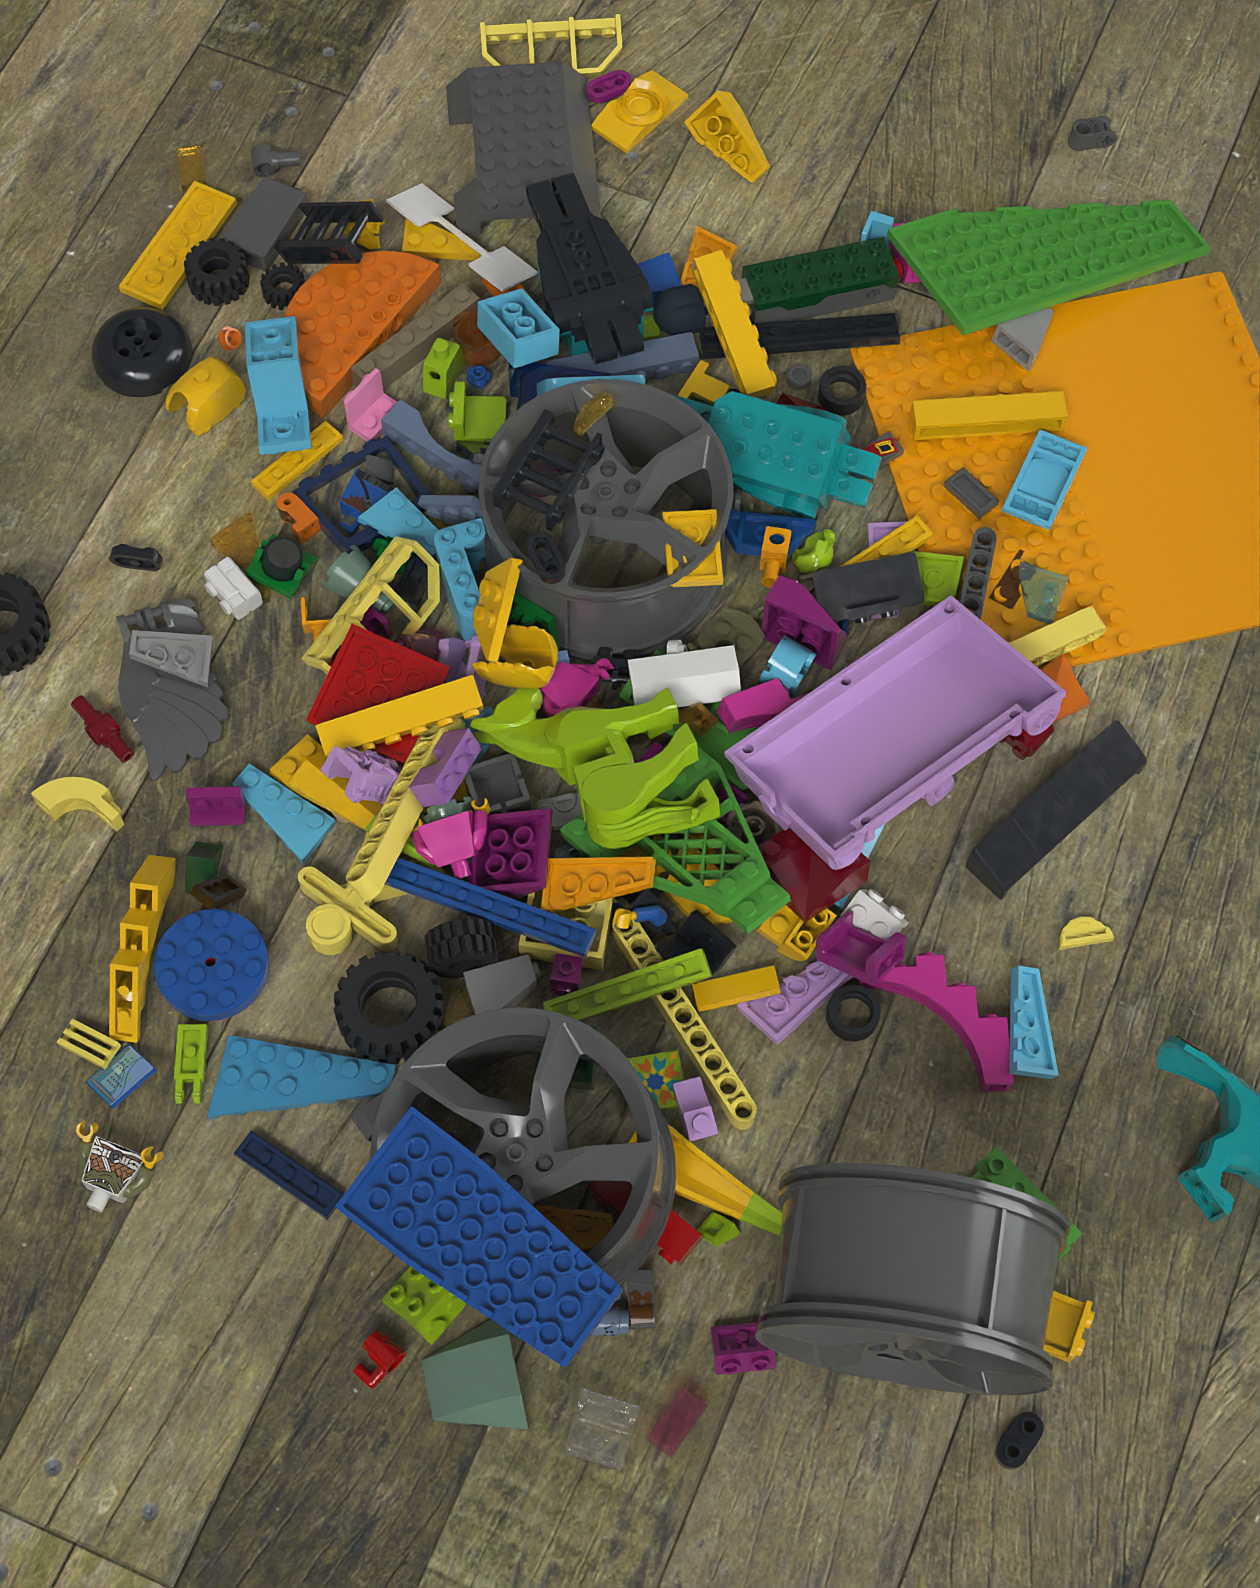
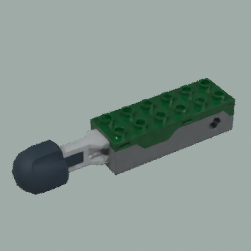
M880 237L743 266L742 278L738 280L741 287L740 296L742 302H746L749 307V317L752 324L796 321L894 300L897 284L903 276V265L899 258L891 256L885 238ZM691 283L671 287L663 291L653 306L655 323L661 331L669 335L702 332L705 328L706 318H710L699 288Z

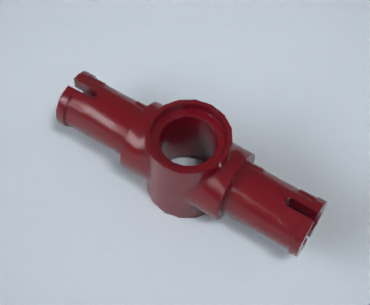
M83 695L76 697L71 702V707L84 720L86 733L97 746L103 745L105 748H109L122 763H126L134 756V751L121 738L119 725L108 712L102 713L100 710H96Z

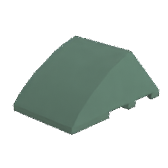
M492 1319L422 1360L433 1421L487 1425L497 1428H517L529 1431L509 1332Z

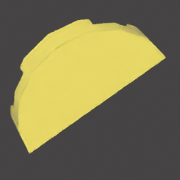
M1080 916L1070 920L1062 929L1058 939L1059 950L1110 942L1115 937L1108 926H1104L1101 922L1094 920L1095 918Z

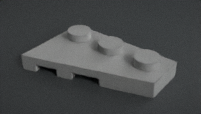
M132 630L129 651L130 659L208 688L213 636Z

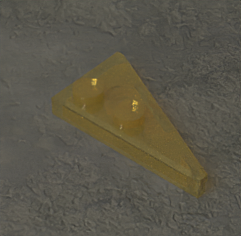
M250 511L210 538L211 545L224 559L230 557L244 574H246V569L252 563L259 546ZM246 576L259 590L262 600L268 603L270 601L269 588Z

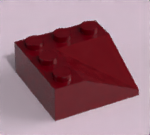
M790 828L786 831H780L758 846L769 870L770 878L790 894L791 901L786 905L804 923L868 882L871 861L865 855L860 853L858 858L850 865L834 870Z

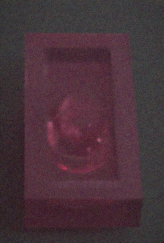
M682 1388L647 1437V1441L672 1458L707 1406Z

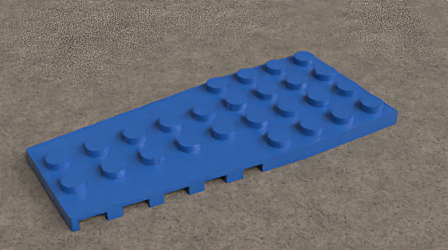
M412 1106L335 1206V1208L407 1265L448 1290L562 1367H567L623 1292V1288L488 1164Z

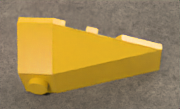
M716 91L684 121L697 142L709 148L714 155L726 161L731 168L751 183H754L771 168L743 110L731 92Z

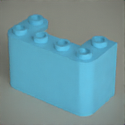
M481 518L443 528L434 536L440 581L460 639L465 642L471 640L472 636L477 635L473 626V611L478 605L480 592L474 576L479 575V565L482 561L485 562L486 559L484 542L486 533ZM511 606V610H510V614H509L508 620L513 616V607H512V606Z

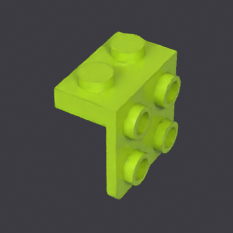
M455 382L454 392H450L449 396L450 407H454L453 413H449V428L454 430L455 441H484L492 439L506 421V398L503 396H466L465 382Z
M411 1266L382 1299L385 1306L410 1323L423 1339L431 1345L467 1305L466 1302Z

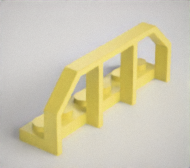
M615 14V18L574 20L573 17H569V21L532 23L531 19H529L527 23L485 25V22H480L482 58L490 66L501 65L487 53L486 44H498L504 40H509L510 43L523 42V39H528L529 62L533 64V41L542 42L546 38L567 40L570 37L572 68L583 76L601 75L622 51L620 14ZM616 34L617 46L598 68L577 69L575 36H579L580 39L592 38V35H602L604 38H610Z
M395 536L301 659L307 665L321 669L328 675L331 668L328 663L338 647L342 645L351 624L367 630L360 622L371 604L378 600L381 591L411 620L395 641V643L406 647L440 602L439 564L417 541ZM412 551L428 567V599L417 614L388 585L394 579L395 573L400 566L410 558Z

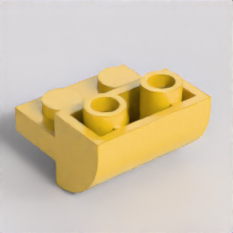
M785 905L760 924L756 931L778 946L776 950L781 954L796 961H805L816 947V940L819 934L825 932L830 927L837 915L829 909H825L804 923Z

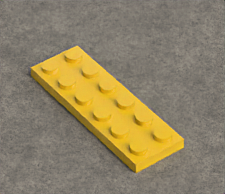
M194 181L120 283V292L163 310L186 278L184 270L186 254L191 252V248L194 245L199 246V242L203 240L208 242L210 238L215 237L237 206L236 198Z

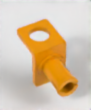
M766 527L760 560V570L763 571L761 584L765 587L772 588L779 573L785 574L792 533L789 529ZM774 534H779L784 538V542L782 544H773L769 538Z
M301 597L302 626L305 633H313L314 643L331 619L308 621L307 602L305 597Z

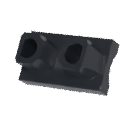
M600 647L597 655L593 656L592 664H596L602 658L610 661L614 669L607 670L609 678L606 680L602 678V682H612L611 690L617 691L618 683L626 684L630 678L628 660L638 659V651L626 649L623 652V659L613 658V649L610 647Z

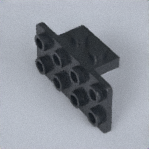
M913 552L816 571L812 576L817 602L834 622L855 619V624L871 621L870 616L881 614V618L897 615L896 610L924 602L917 557Z

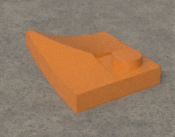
M1064 654L1040 669L1066 691V697L1062 699L1059 714L1053 723L1089 706L1090 700L1077 681Z

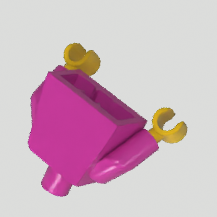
M484 798L485 803L481 807H478L476 800H473L471 804L475 812L474 814L472 810L428 824H425L418 818V826L416 828L413 827L411 831L417 853L430 864H436L437 867L451 864L456 879L472 875L467 858L479 855V850L483 847L487 832L488 814L491 810L488 800Z

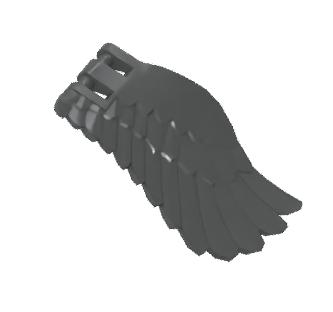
M186 598L162 602L160 606L151 609L150 607L134 611L135 614L124 616L123 614L116 616L124 640L118 685L120 701L145 747L151 780H158L164 773L166 766H169L174 774L180 772L187 765V754L195 760L204 759L208 753V744L221 740L222 727L220 723L229 720L228 708L220 701L224 694L220 687L215 684L217 678L211 670L207 688L130 659L131 635L129 626L138 624L140 631L202 635L203 628L197 621L198 614L192 609L195 607V604ZM164 616L167 626L157 629L154 619Z

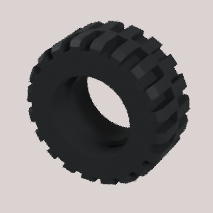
M5 573L4 576L0 574V611L15 612L19 614L15 625L8 632L0 636L1 676L10 675L9 672L14 670L19 672L24 670L23 666L27 663L29 665L37 660L35 656L37 654L41 655L46 648L44 642L47 643L49 641V629L51 628L48 613L38 591L34 586L29 585L27 580L22 577L16 578L15 574Z
M391 950L390 955H383V951L374 952L375 957L368 959L366 955L360 958V964L357 967L351 964L346 970L347 978H340L337 984L339 991L334 993V1013L341 1035L350 1049L355 1048L357 1055L362 1058L370 1056L371 1061L375 1062L387 1059L388 1064H397L396 1059L404 1058L406 1062L419 1047L437 1034V1030L442 1029L444 1023L443 1015L445 1014L444 1001L438 978L433 971H429L428 965L423 960L417 963L414 955L406 953L405 957L400 956V952L397 950ZM397 987L410 992L415 997V1011L408 1020L398 1026L389 1028L378 1027L369 1023L363 1015V1007L371 995L381 989Z

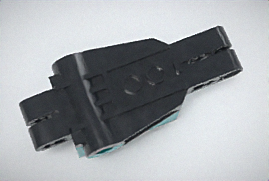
M569 173L552 178V188L548 180L526 185L527 199L541 232L536 240L538 280L543 290L546 313L551 321L560 329L559 337L562 338L568 355L574 356L589 353L593 363L597 365L617 359V350L621 357L644 351V313L653 311L654 308L648 281L608 221L594 216L590 212L575 174Z

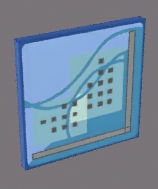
M128 1044L113 1057L106 1069L101 1068L85 1083L114 1109L153 1075L157 1069L135 1048Z

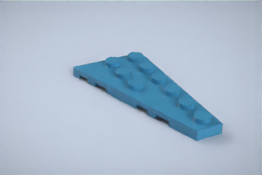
M229 1035L207 1117L208 1119H216L219 1116L234 1114L239 1116L246 1115L248 1112L263 1110L269 1112L307 1107L310 1104L325 1102V1104L336 1103L339 1100L375 1098L389 1088L395 1077L396 1065Z

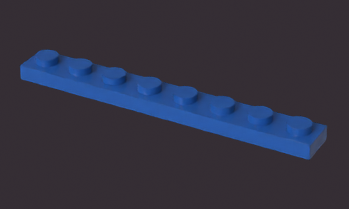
M401 858L397 859L385 882L387 886L469 916L490 921L494 925L586 958L597 934L595 928Z

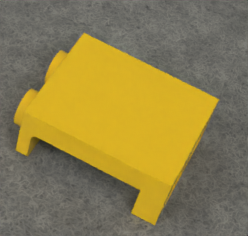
M1053 1291L1043 1350L1049 1355L1068 1363L1075 1358V1355L1080 1357L1086 1342L1085 1339L1081 1338L1084 1328H1090L1095 1312L1091 1311L1093 1302L1089 1300L1081 1302Z

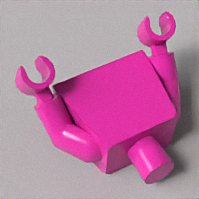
M602 658L596 664H567L560 662L555 668L550 682L545 687L539 688L543 698L541 708L545 717H553L566 708L587 707L600 691V678L598 677L601 676L606 680L609 678L607 670L614 669L610 661Z

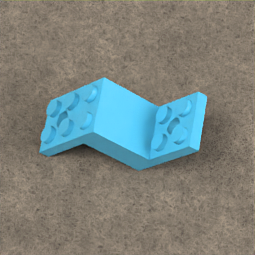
M295 316L245 322L246 364L257 413L260 455L301 451L311 448L309 406L299 358Z

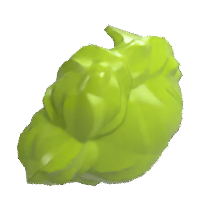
M824 529L814 535H810L805 541L804 548L801 550L796 549L793 552V563L799 572L807 574L819 571L830 565L833 559V543L836 540V532Z

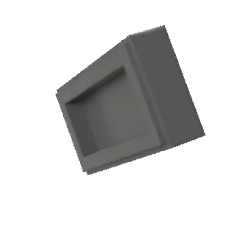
M964 468L960 469L944 483V487L979 520L998 505L999 500Z

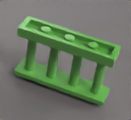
M997 1146L975 1165L978 1172L971 1178L1023 1192L1057 1208ZM1071 1221L1067 1246L1059 1254L1058 1262L1072 1249L1070 1245L1082 1235Z

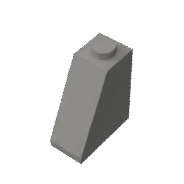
M1048 307L997 325L992 342L1029 371L1032 369L1054 311Z
M529 954L463 972L474 1015L496 1009L516 1007L537 990L536 979L541 978L537 963H531Z

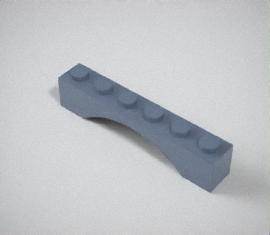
M399 399L381 419L384 436H387L391 442H397L402 445L409 454H416L422 458L428 466L438 468L450 480L460 482L469 492L479 495L481 464H473L469 460L458 457L440 446L428 433L422 421L420 411Z

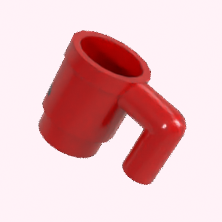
M378 1329L362 1345L367 1355L378 1367L371 1373L360 1363L353 1373L369 1388H375L387 1374L398 1367L407 1352L387 1334H383Z

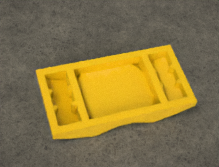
M651 70L635 78L623 95L610 101L592 123L591 128L627 154L688 98V94Z

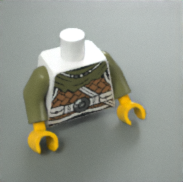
M85 1120L77 1125L76 1132L80 1137L78 1146L79 1176L85 1187L93 1191L86 1204L89 1208L103 1212L109 1198L124 1203L127 1198H133L149 1187L156 1169L155 1163L160 1162L164 1157L161 1151L152 1158L151 1150L153 1146H150L139 1154L98 1136L95 1137V1140L91 1138L98 1131V1124L95 1122L91 1124L90 1132L84 1128Z

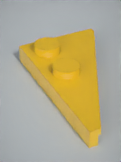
M406 218L402 252L423 258L477 260L482 257L481 254L456 235L431 223L417 227Z

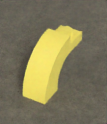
M83 777L59 778L41 785L31 793L36 804L55 821L66 812L85 809L96 813L116 832L125 825L121 818L123 812L113 802L114 800L109 789L94 780Z

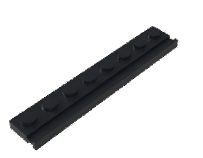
M895 313L752 324L758 330L759 339L757 340L759 345L765 348L767 354L900 344V334L898 333L899 329ZM705 327L702 332H699L703 359L726 358L714 327Z

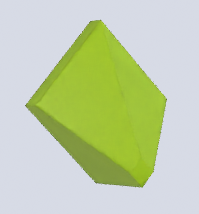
M714 1210L697 1229L703 1239L715 1247L736 1238L740 1234L732 1221Z

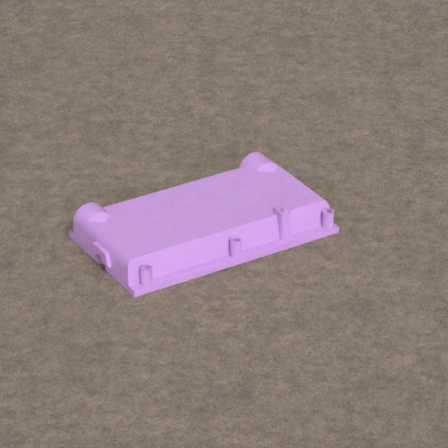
M950 595L724 753L725 757L734 765L739 779L760 799L764 811L785 831L790 828L825 863L832 869L837 870L850 865L858 858L863 849L864 842L874 840L875 830L1009 734L1012 736L1020 735L1022 728L1030 735H1038L1045 731L1058 716L1062 699L1066 697V691Z

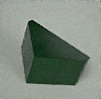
M197 841L194 843L186 855L185 894H190L195 884L217 877L224 848L223 845Z

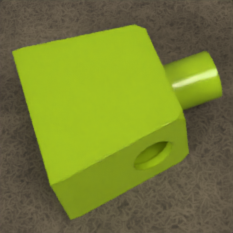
M442 338L435 340L423 364V392L445 400L447 399L465 365L462 348L459 344Z

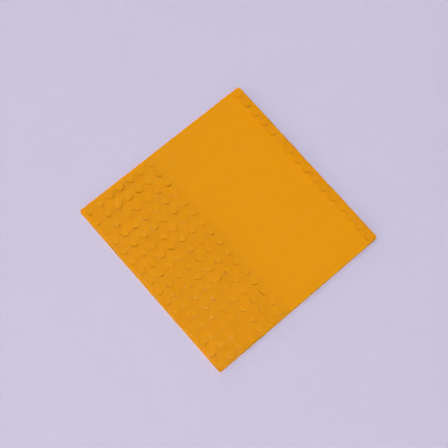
M1218 271L1064 302L1049 307L1054 312L1032 369L1029 371L992 342L997 325L966 335H962L955 325L900 335V344L850 348L855 369L864 376L867 384L865 398L878 436L880 437L889 431L904 449L903 454L888 463L907 521L918 515L933 532V538L919 546L917 551L964 556L965 558L957 601L960 599L969 550L975 531L978 528L988 527L996 533L997 541L981 621L1006 642L1010 643L1091 606L1107 627V631L1096 640L1065 653L1064 655L1070 667L1260 626V358L1222 272ZM1063 391L1068 414L1064 431L1048 433L1087 448V451L1051 529L1047 530L1002 512L1003 505L1038 432L914 440L910 420L912 402L920 399L963 398L973 395L993 396L995 394L1010 395L1022 392ZM962 468L968 471L999 500L998 505L980 520L944 487L945 481ZM1020 549L1025 551L1020 559L1013 561ZM1024 561L1033 566L1034 564L1038 569L1030 582L1024 581L1020 583L1018 591L1021 596L1013 609H1009L989 598L1010 564L1011 571L1018 565L1027 568ZM1001 586L997 587L994 591V598L999 602L1007 601V598L1000 595ZM1052 659V660H1050V661H1048V662H1046V663H1044V664H1042V665H1039V666H1037V667H1038L1039 669H1041V668H1043L1044 666H1046L1047 664L1051 663V662H1052L1053 660H1055V659Z

